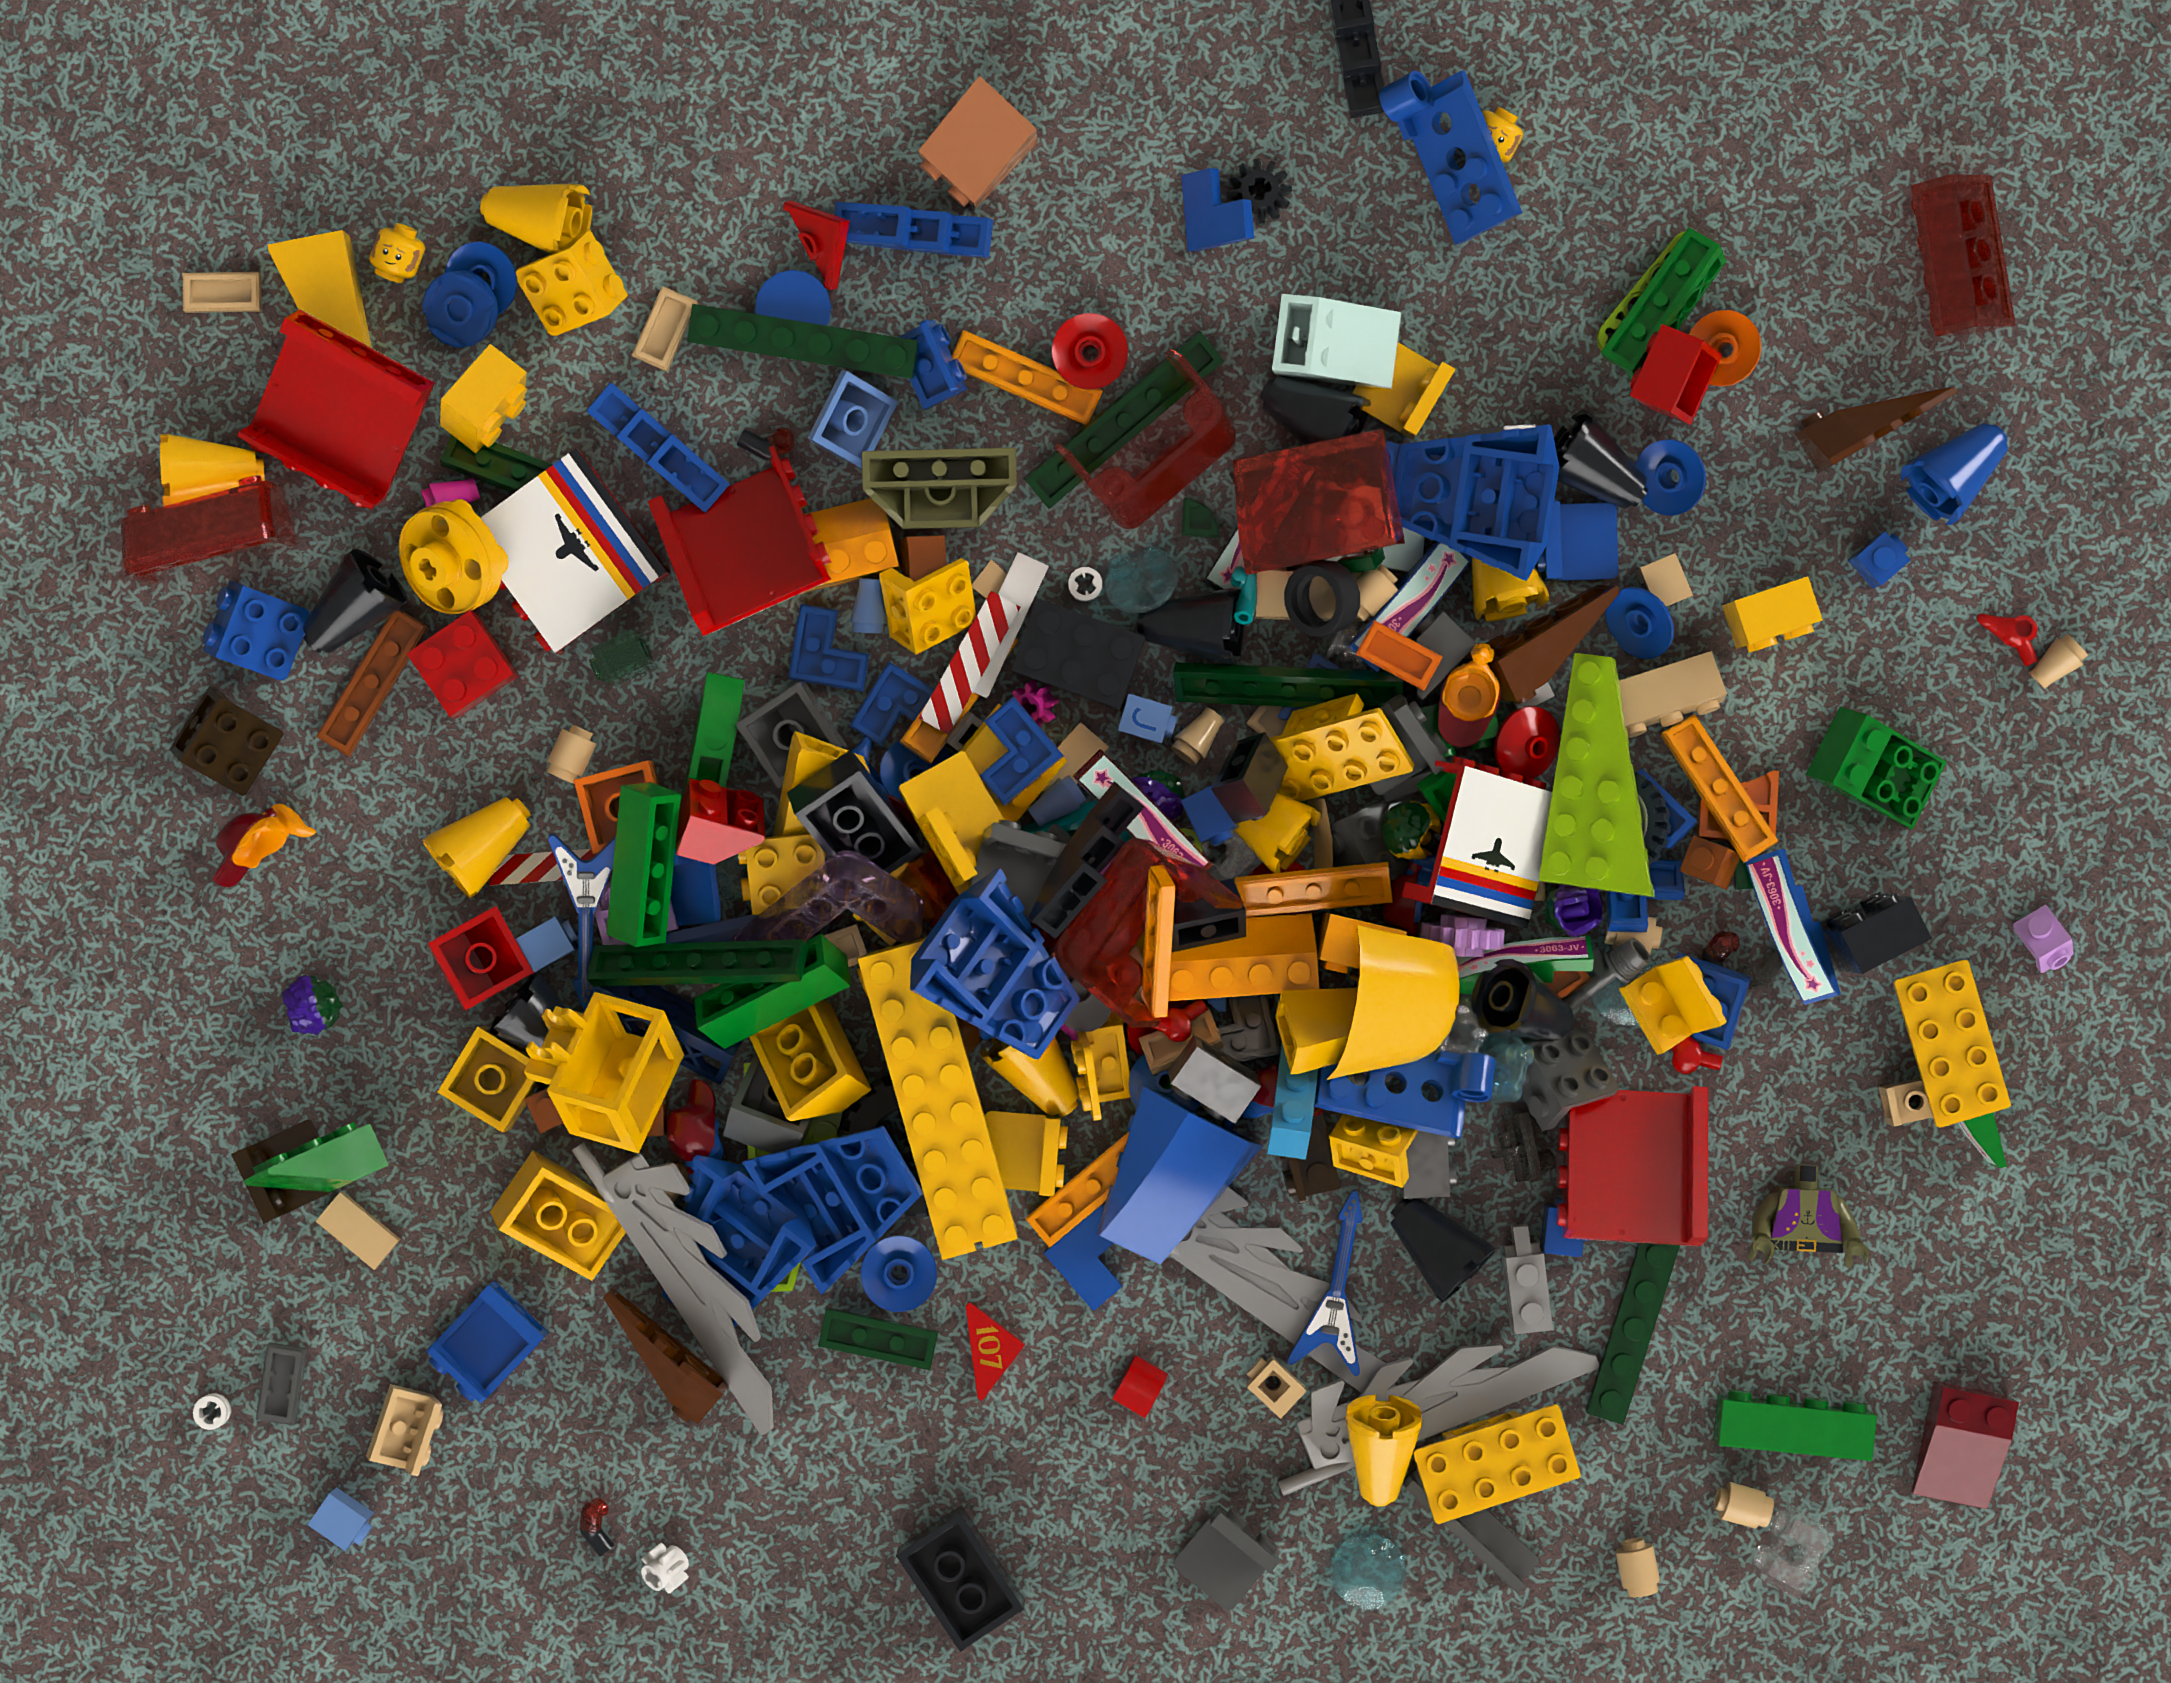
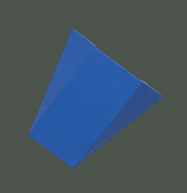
M1551 425L1400 444L1388 521L1527 581L1548 544L1556 493L1559 462Z
M996 868L951 902L911 959L910 990L1027 1056L1039 1060L1080 998L1056 958L1049 956L1042 944L1045 940L1039 930L1032 928L1023 913L1025 907L1017 895H1012L1005 884L1007 878L1001 868Z
M1140 1083L1137 1093L1139 1098L1135 1115L1131 1114L1127 1127L1129 1136L1125 1150L1120 1152L1117 1161L1118 1174L1115 1184L1110 1186L1097 1234L1161 1265L1264 1145L1233 1129L1229 1131L1181 1107L1171 1098Z
M884 1126L743 1161L745 1168L762 1195L776 1188L806 1211L816 1246L813 1248L814 1253L803 1260L802 1264L821 1295L924 1194Z
M696 1155L691 1169L694 1170L692 1182L688 1185L691 1192L684 1197V1200L687 1201L685 1212L713 1226L727 1255L724 1258H719L697 1241L696 1243L706 1262L749 1300L753 1310L816 1246L806 1211L776 1188L762 1195L744 1165ZM663 1289L662 1296L665 1299H667L670 1303H672V1301ZM731 1317L732 1322H733V1325H734V1328H735L738 1324H737L736 1321Z

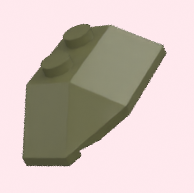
M1016 447L862 451L863 491L902 529L980 528L1017 487Z

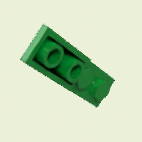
M706 671L680 803L689 778L699 781L711 780L726 788L737 732L735 724L739 720L745 681L743 678Z

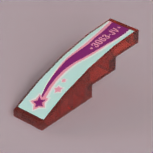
M1101 749L1072 776L1096 802L1099 801L1115 781L1144 806L1143 810L1124 831L1158 865H1164L1171 879L1185 892L1213 865L1164 812Z

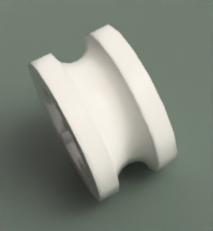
M1081 567L1071 574L1068 588L1076 600L1090 602L1100 595L1102 579L1096 570L1090 567ZM1085 574H1089L1094 577L1092 585L1096 589L1091 594H1088V591H1086V595L1079 594L1077 592L1079 585L1075 580L1079 575L1085 578Z
M217 1393L202 1397L196 1402L193 1409V1418L196 1424L207 1430L222 1426L231 1414V1406L228 1400L223 1395ZM211 1402L217 1404L215 1409L219 1407L221 1409V1415L216 1416L213 1421L207 1419L209 1414L205 1416L203 1414V1408L209 1406Z

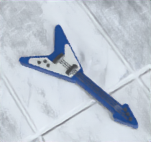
M550 833L548 836L549 844L578 913V977L574 978L573 985L582 1008L586 1010L597 987L592 986L587 980L594 950V912L597 909L613 869L616 836L592 859L582 860L555 833Z
M1352 1190L1338 1213V1218L1342 1220L1330 1289L1324 1294L1289 1353L1287 1362L1293 1365L1319 1345L1330 1343L1335 1347L1354 1376H1358L1360 1368L1347 1296L1345 1294L1356 1225L1363 1221L1358 1192Z

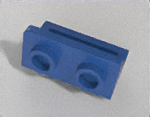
M926 319L919 323V327L899 336L900 338L920 341L914 379H910L924 410H928L967 390L964 380L967 379L966 372L961 362L957 358L954 360L947 347L951 344L946 329L941 323L937 325L935 320Z

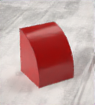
M1134 1355L1114 1389L1112 1399L1146 1418L1166 1381L1168 1373Z

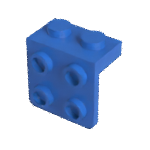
M1554 501L1548 544L1535 565L1537 571L1541 572L1543 582L1611 580L1617 577L1619 570L1617 509L1615 505L1611 503L1560 504V501Z
M229 580L227 587H223L218 594L216 601L218 611L213 623L210 622L204 631L202 642L205 645L202 651L274 679H286L304 635L303 625L310 612L300 606Z
M675 848L670 900L677 925L719 922L721 918V902L716 874L717 865L676 855Z

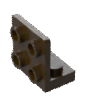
M209 686L169 750L181 763L244 796L280 742L283 732L234 704L222 692Z
M1321 1113L1320 1115L1313 1116L1306 1160L1280 1156V1159L1287 1158L1289 1166L1288 1170L1282 1171L1289 1197L1296 1196L1299 1204L1307 1203L1306 1196L1341 1188L1337 1168L1333 1166L1330 1139L1324 1113Z
M308 1119L231 1155L244 1181L255 1175L253 1167L318 1138L319 1135L312 1120ZM246 1186L264 1224L331 1193Z

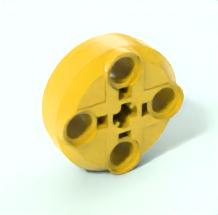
M455 499L451 502H438L420 510L406 522L400 534V563L409 585L423 602L442 613L460 614L469 610L472 611L489 602L499 589L502 574L508 569L509 561L505 550L497 544L492 532L483 520L475 514L471 505L462 499Z

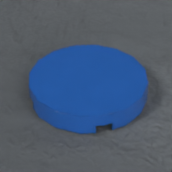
M466 270L450 271L435 278L425 290L422 302L423 314H426L427 326L430 332L442 343L455 348L473 346L487 339L495 328L498 317L497 299L490 285L479 275Z
M788 270L776 273L764 282L757 294L756 314L826 326L830 323L832 306L828 292L817 278L807 272Z

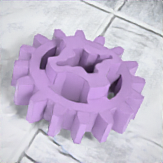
M1441 914L1440 922L1421 923L1420 938L1450 945L1454 948L1456 956L1484 957V949H1503L1505 930L1498 929L1497 927H1486L1487 918L1461 914Z

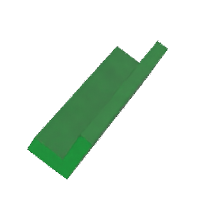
M1688 227L1601 351L1603 358L1625 370L1630 381L1635 371L1643 367L1648 356L1646 352L1647 344L1652 334L1659 331L1661 324L1679 330L1727 261L1721 245Z

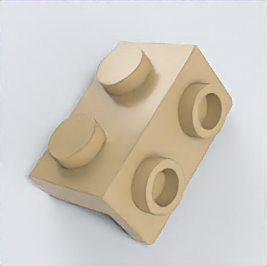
M390 1384L366 1455L368 1460L403 1468L410 1475L418 1476L421 1467L426 1466L431 1454V1445L429 1443L433 1431L439 1429L443 1419V1409L441 1408L442 1404L433 1394Z

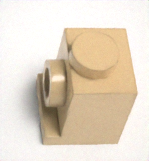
M1921 1078L1879 1086L1886 1124L1895 1127L1904 1123L1933 1117ZM1917 1094L1920 1097L1921 1103L1919 1107L1912 1109L1909 1106V1099Z
M1273 1356L1267 1361L1260 1357L1246 1372V1375L1250 1377L1246 1382L1247 1388L1280 1419L1307 1391L1305 1385ZM1270 1376H1277L1280 1379V1384L1275 1389H1270L1265 1384L1266 1379Z

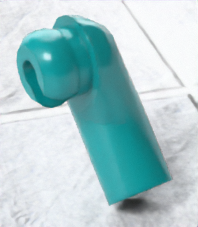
M1237 566L1234 568L1230 578L1232 586L1241 588L1234 619L1236 622L1246 625L1253 621L1257 605V575L1251 568L1247 570L1242 566Z

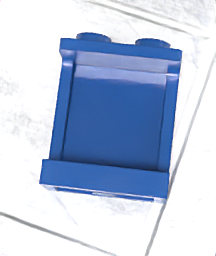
M494 1280L452 1325L427 1348L426 1352L431 1356L429 1362L438 1372L443 1375L449 1373L458 1382L456 1387L465 1398L470 1401L476 1399L479 1403H482L550 1332Z

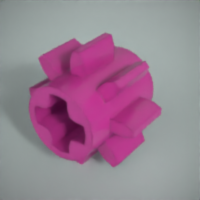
M1031 680L1025 684L1024 688L1019 687L1012 691V695L1038 726L1042 727L1043 721L1048 723L1056 718L1051 710L1055 704L1059 703V700L1053 698L1050 692V685L1037 687L1035 680Z

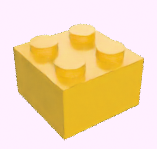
M489 344L441 398L440 426L475 453L483 445L490 447L502 432L500 426L508 417L512 420L515 419L526 405L524 398L527 392V372L493 345Z
M1808 576L1722 605L1736 649L1747 646L1749 653L1778 644L1775 636L1783 634L1786 641L1814 632L1812 624L1823 621Z
M477 1026L437 1093L503 1133L512 1129L526 1106L525 1098L533 1095L540 1082L528 1079L524 1073L530 1060L528 1053L495 1037L488 1032L487 1026Z

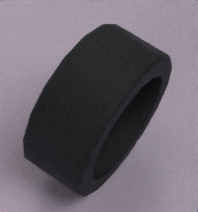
M1322 560L1307 564L1294 571L1289 577L1284 590V604L1290 620L1297 629L1308 636L1322 637L1347 629L1355 621L1360 609V591L1356 579L1346 567L1336 561ZM1316 576H1320L1328 582L1335 596V611L1332 619L1328 621L1323 620L1315 613L1309 600V587L1312 579Z

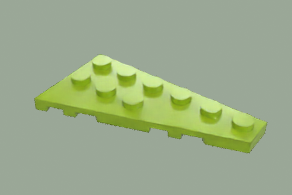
M1574 653L1539 881L1655 898L1648 867V853L1645 848L1641 825L1643 823L1633 764H1631L1628 747L1627 729H1625L1622 711L1623 703L1616 661L1613 657Z

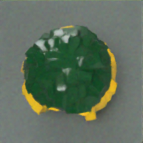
M1408 801L1392 806L1389 809L1390 811L1385 814V820L1382 822V837L1388 850L1397 858L1404 857L1414 860L1425 859L1427 856L1432 855L1430 851L1420 846V844L1427 845L1430 842L1432 836L1428 831L1429 828L1441 834L1442 825L1432 807L1427 803L1422 804L1416 801Z

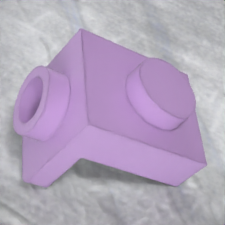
M2046 904L2013 924L2015 933L2036 959V967L2041 973L2049 969L2056 970L2061 968L2074 954L2071 936Z

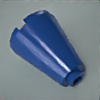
M1982 423L1910 460L1901 470L1902 481L1907 477L1911 485L1906 490L1908 495L1930 518L1938 521L1943 517L1948 519L1946 525L1954 524L1964 515L2007 453L2006 434L1996 425Z

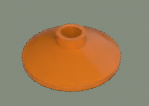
M1719 310L1709 313L1701 318L1689 333V335L1704 340L1719 353H1721L1725 345H1732L1733 347L1730 356L1721 358L1709 385L1725 387L1739 383L1751 374L1759 361L1762 347L1759 331L1749 318L1739 312Z

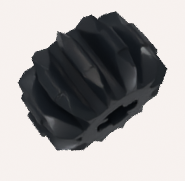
M1254 159L1252 172L1247 165L1242 163L1239 165V172L1242 177L1237 175L1230 176L1229 183L1236 187V189L1227 191V199L1251 200L1252 214H1258L1257 222L1261 226L1265 224L1266 212L1276 221L1280 217L1276 206L1281 209L1289 207L1290 202L1282 196L1290 194L1292 186L1280 184L1287 178L1286 171H1280L1275 176L1272 174L1275 162L1270 161L1266 170H1261L1260 159ZM1255 184H1262L1263 190L1268 188L1269 192L1265 193L1263 200H1256V194L1250 195L1249 192L1254 190Z

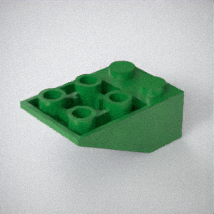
M1840 706L1805 775L1829 789L1913 830L1947 762L1871 716Z
M352 1122L323 1137H318L287 1153L284 1152L253 1167L255 1175L245 1179L244 1183L246 1186L331 1192L389 1166L370 1123L357 1129L355 1122Z

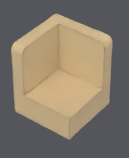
M1676 553L1635 570L1640 584L1645 583L1648 591L1657 596L1666 607L1693 596Z

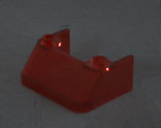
M1171 349L1166 351L1164 355L1194 391L1187 398L1183 406L1184 419L1191 429L1137 476L1132 478L1128 472L1119 467H1109L1092 478L1070 450L1059 443L1053 448L1112 521L1124 529H1134L1142 525L1229 451L1235 442V428L1219 399L1186 358Z
M257 475L240 479L238 487L150 510L149 505L128 509L126 511L127 517L120 520L122 563L126 577L148 584L159 583L156 572L272 541L289 547L297 546L298 543L283 487L271 481H262L261 476Z
M1140 838L1131 839L1122 846L1103 874L1108 881L1070 922L1056 942L1054 955L1059 966L1132 1028L1158 1027L1162 1021L1159 1018H1154L1149 1009L1134 997L1142 986L1143 968L1129 954L1145 930L1148 872L1150 866L1164 865L1175 884V897L1180 901L1196 902L1204 898L1215 908L1240 909L1244 904L1240 898L1199 865L1151 840Z

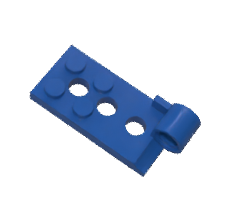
M1465 70L1450 76L1432 87L1422 73L1412 71L1380 90L1379 99L1385 114L1392 121L1397 122L1403 139H1412L1455 245L1462 244L1523 213ZM1443 112L1447 113L1451 118V129L1448 133L1443 131L1440 126V117ZM1457 148L1462 149L1466 156L1463 168L1458 167L1454 160ZM1472 183L1477 185L1480 190V199L1477 204L1472 202L1469 197V187Z
M1441 1050L1437 1054L1431 1053L1418 1061L1363 1072L1365 1076L1364 1085H1355L1350 1081L1348 1075L1326 1080L1338 1065V1063L1318 1068L1314 1107L1460 1139L1462 1138L1466 1101L1486 1102L1492 1099L1496 1060L1491 1056L1481 1053L1457 1054ZM1386 1076H1394L1400 1081L1402 1086L1401 1093L1395 1094L1386 1088ZM1422 1084H1430L1435 1087L1438 1093L1436 1102L1428 1101L1423 1097L1421 1092Z

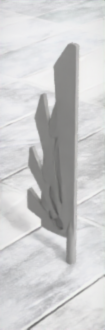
M585 1142L572 1149L571 1151L759 1434L764 1435L774 1428L772 1387L739 1345L731 1317L754 1342L761 1338L749 1300L706 1262L696 1243L697 1241L719 1258H724L727 1252L713 1226L677 1209L666 1191L688 1195L691 1192L690 1187L676 1165L671 1162L649 1166L644 1157L638 1154L605 1174Z
M1228 1187L1169 1256L1295 1345L1324 1294L1330 1289L1331 1283L1290 1270L1266 1248L1303 1252V1248L1281 1228L1240 1227L1222 1212L1248 1206V1202ZM1347 1298L1350 1318L1361 1322L1362 1317ZM1323 1343L1307 1354L1360 1393H1362L1378 1367L1386 1364L1384 1361L1355 1345L1360 1374L1354 1376L1335 1347L1330 1343Z
M1500 1343L1461 1346L1419 1380L1394 1387L1391 1386L1413 1364L1412 1358L1407 1357L1380 1365L1359 1397L1376 1394V1401H1388L1389 1395H1395L1408 1399L1419 1406L1423 1424L1417 1439L1418 1442L1594 1371L1600 1365L1593 1353L1551 1345L1509 1367L1471 1370L1500 1352L1503 1346ZM1338 1379L1311 1390V1416L1298 1421L1297 1427L1313 1468L1278 1481L1283 1496L1355 1467L1345 1420L1347 1406L1352 1401L1337 1406L1345 1384L1343 1379Z

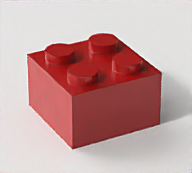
M1661 324L1659 331L1654 332L1649 339L1646 349L1648 356L1643 367L1638 368L1632 377L1630 396L1651 410L1691 426L1723 355L1704 340Z
M471 610L406 653L446 713L452 718L458 719L520 676L478 613Z

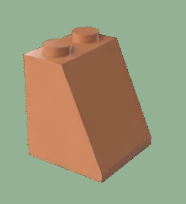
M979 76L918 150L919 156L923 160L919 166L933 180L937 181L941 177L949 184L951 188L947 192L962 207L969 203L976 210L1038 143L1037 130Z

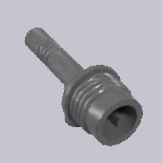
M1635 938L1620 944L1614 950L1607 951L1604 955L1600 948H1593V970L1596 975L1563 1000L1574 1011L1616 978L1629 984L1633 977L1651 962L1646 948Z

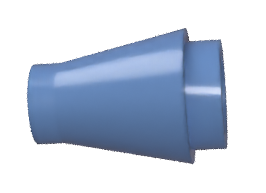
M859 578V587L850 622H853V632L881 634L883 633L884 624H888L880 579Z
M1070 775L1062 780L1058 778L1027 810L1041 828L1046 823L1081 809L1079 805L1086 801V798Z

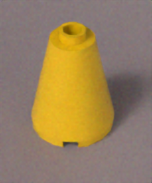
M575 183L494 186L488 193L483 195L480 204L481 214L484 215L487 224L549 254L562 250L579 233L589 230L592 218V205L585 204L584 194L590 195L589 190L584 185Z
M160 434L161 484L164 488V496H162L164 511H173L256 490L257 482L265 481L264 458L256 459V452L253 450L172 434Z
M1472 557L1473 611L1477 620L1481 618L1482 614H1484L1486 621L1510 619L1526 614L1525 606L1536 602L1538 609L1549 601L1548 590L1535 567L1527 581Z
M1276 793L1267 815L1256 821L1250 819L1238 823L1239 828L1234 829V831L1270 871L1280 873V867L1286 870L1306 847L1311 839L1307 835V830L1310 824L1317 828L1321 813L1311 806Z
M504 797L429 834L422 841L441 869L446 871L454 879L452 882L471 899L474 895L478 894L529 829L530 824L527 819L531 816V813L518 798L511 801L508 797Z
M1056 1037L1050 1042L1039 1060L1027 1056L997 1038L991 1040L994 1045L989 1051L985 1047L982 1048L980 1056L985 1063L1049 1116L1058 1114L1059 1117H1064L1077 1107L1078 1103L1076 1100L1079 1097L1077 1085Z
M1376 1394L1356 1398L1348 1404L1345 1420L1360 1494L1371 1505L1381 1507L1387 1506L1399 1496L1423 1421L1419 1406L1408 1399L1389 1395L1388 1401H1376Z

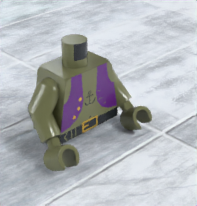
M1795 1164L1794 1186L1776 1185L1775 1191L1767 1194L1753 1213L1751 1237L1753 1244L1748 1250L1747 1258L1753 1261L1757 1250H1760L1765 1254V1264H1767L1773 1257L1775 1250L1843 1253L1844 1247L1847 1249L1844 1264L1847 1268H1852L1853 1260L1851 1256H1860L1865 1267L1869 1259V1250L1864 1244H1861L1862 1240L1857 1222L1844 1199L1838 1196L1835 1190L1817 1187L1818 1166Z

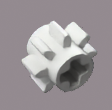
M659 1543L641 1559L646 1564L641 1570L642 1577L653 1590L660 1591L662 1588H665L667 1593H671L689 1578L684 1572L689 1566L688 1559L685 1553L677 1546L671 1545L666 1549L663 1543Z

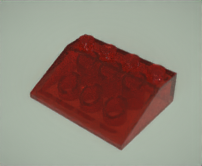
M1383 429L1233 460L1238 534L1246 575L1259 574L1405 544Z

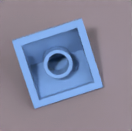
M842 369L808 439L813 445L862 469V451L875 450L898 401Z

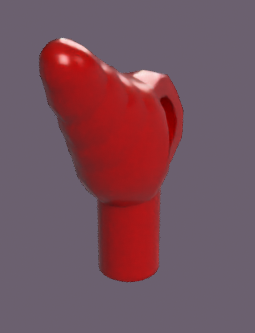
M1985 613L1976 616L1977 621L1984 628L2001 639L2006 645L2017 649L2025 667L2039 661L2030 642L2035 638L2038 630L2036 622L2031 617L2019 615L2012 618Z
M1196 999L1183 1009L1176 1007L1168 1008L1166 1017L1154 1018L1150 1011H1141L1134 1013L1132 1019L1137 1023L1159 1030L1173 1042H1183L1191 1035V1021L1208 1011L1202 999Z
M1691 1036L1671 1048L1673 1053L1671 1059L1672 1066L1681 1074H1691L1699 1066L1718 1071L1721 1069L1724 1056L1703 1051L1701 1045Z

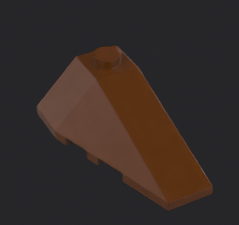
M1955 386L1840 409L1827 416H1824L1820 410L1801 421L1804 429L1795 435L1817 473H1820L1958 392Z
M1596 585L1557 605L1554 608L1555 616L1545 615L1537 619L1532 618L1522 623L1525 629L1524 632L1504 638L1501 634L1486 642V644L1494 649V657L1492 662H1489V667L1499 682L1501 688L1500 700L1514 701L1516 704H1520L1532 699L1536 695L1535 690L1550 680L1620 593L1618 587L1615 585ZM1471 652L1461 660L1463 664L1473 659Z
M611 1288L603 1299L668 1401L674 1405L671 1408L672 1411L687 1423L693 1420L699 1424L728 1388L726 1382L714 1369L614 1288Z

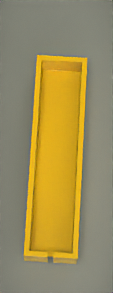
M924 937L859 955L858 963L941 1258L945 1260L976 1251V1243L982 1241L983 1248H988L1016 1240L1018 1237L957 1016L910 990L911 959L926 939Z

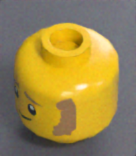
M1499 106L1495 113L1483 110L1482 114L1502 163H1507L1512 159L1524 135L1523 130L1515 124L1518 116Z
M395 223L394 229H380L369 256L370 263L375 267L374 273L397 283H403L404 279L415 277L425 251L424 243L416 238L418 231L401 223Z

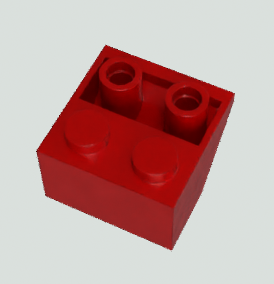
M689 778L680 803L676 855L714 865L763 843L765 838L763 798L748 790L736 791L721 787L718 783L711 780L699 781Z

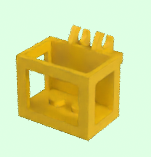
M598 992L593 993L584 1014L555 1006L553 1012L550 1009H545L542 1018L548 1028V1032L540 1048L534 1042H529L526 1047L530 1057L524 1070L526 1077L530 1080L549 1085L547 1092L569 1134L639 1153L684 1057V1053L665 1011ZM616 1012L651 1021L645 1036L640 1037L626 1033Z

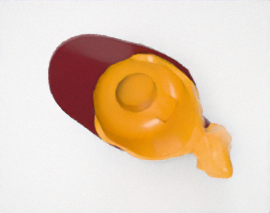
M1486 643L1475 644L1471 651L1473 659L1453 669L1446 676L1442 685L1438 710V729L1442 738L1449 745L1457 748L1472 746L1481 739L1499 705L1501 688L1495 674L1489 667V662H1492L1494 657V649Z
M275 804L266 809L262 814L243 813L232 818L216 836V846L224 858L213 877L214 883L223 887L234 886L244 877L249 868H256L264 857L278 851L286 842L289 834L305 838L314 835L316 830L305 825L299 815L284 804Z

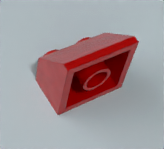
M497 906L427 944L463 1011L534 973Z

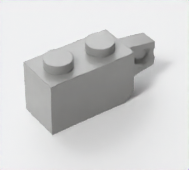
M1526 1223L1510 1225L1512 1245L1504 1246L1505 1254H1502L1510 1330L1515 1335L1553 1330L1544 1253L1540 1250L1539 1242L1530 1243L1529 1228Z

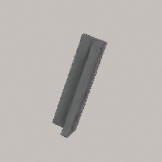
M1416 1465L1404 1478L1403 1484L1431 1512ZM1488 1509L1443 1523L1517 1594L1526 1586L1522 1579L1538 1564L1540 1558Z

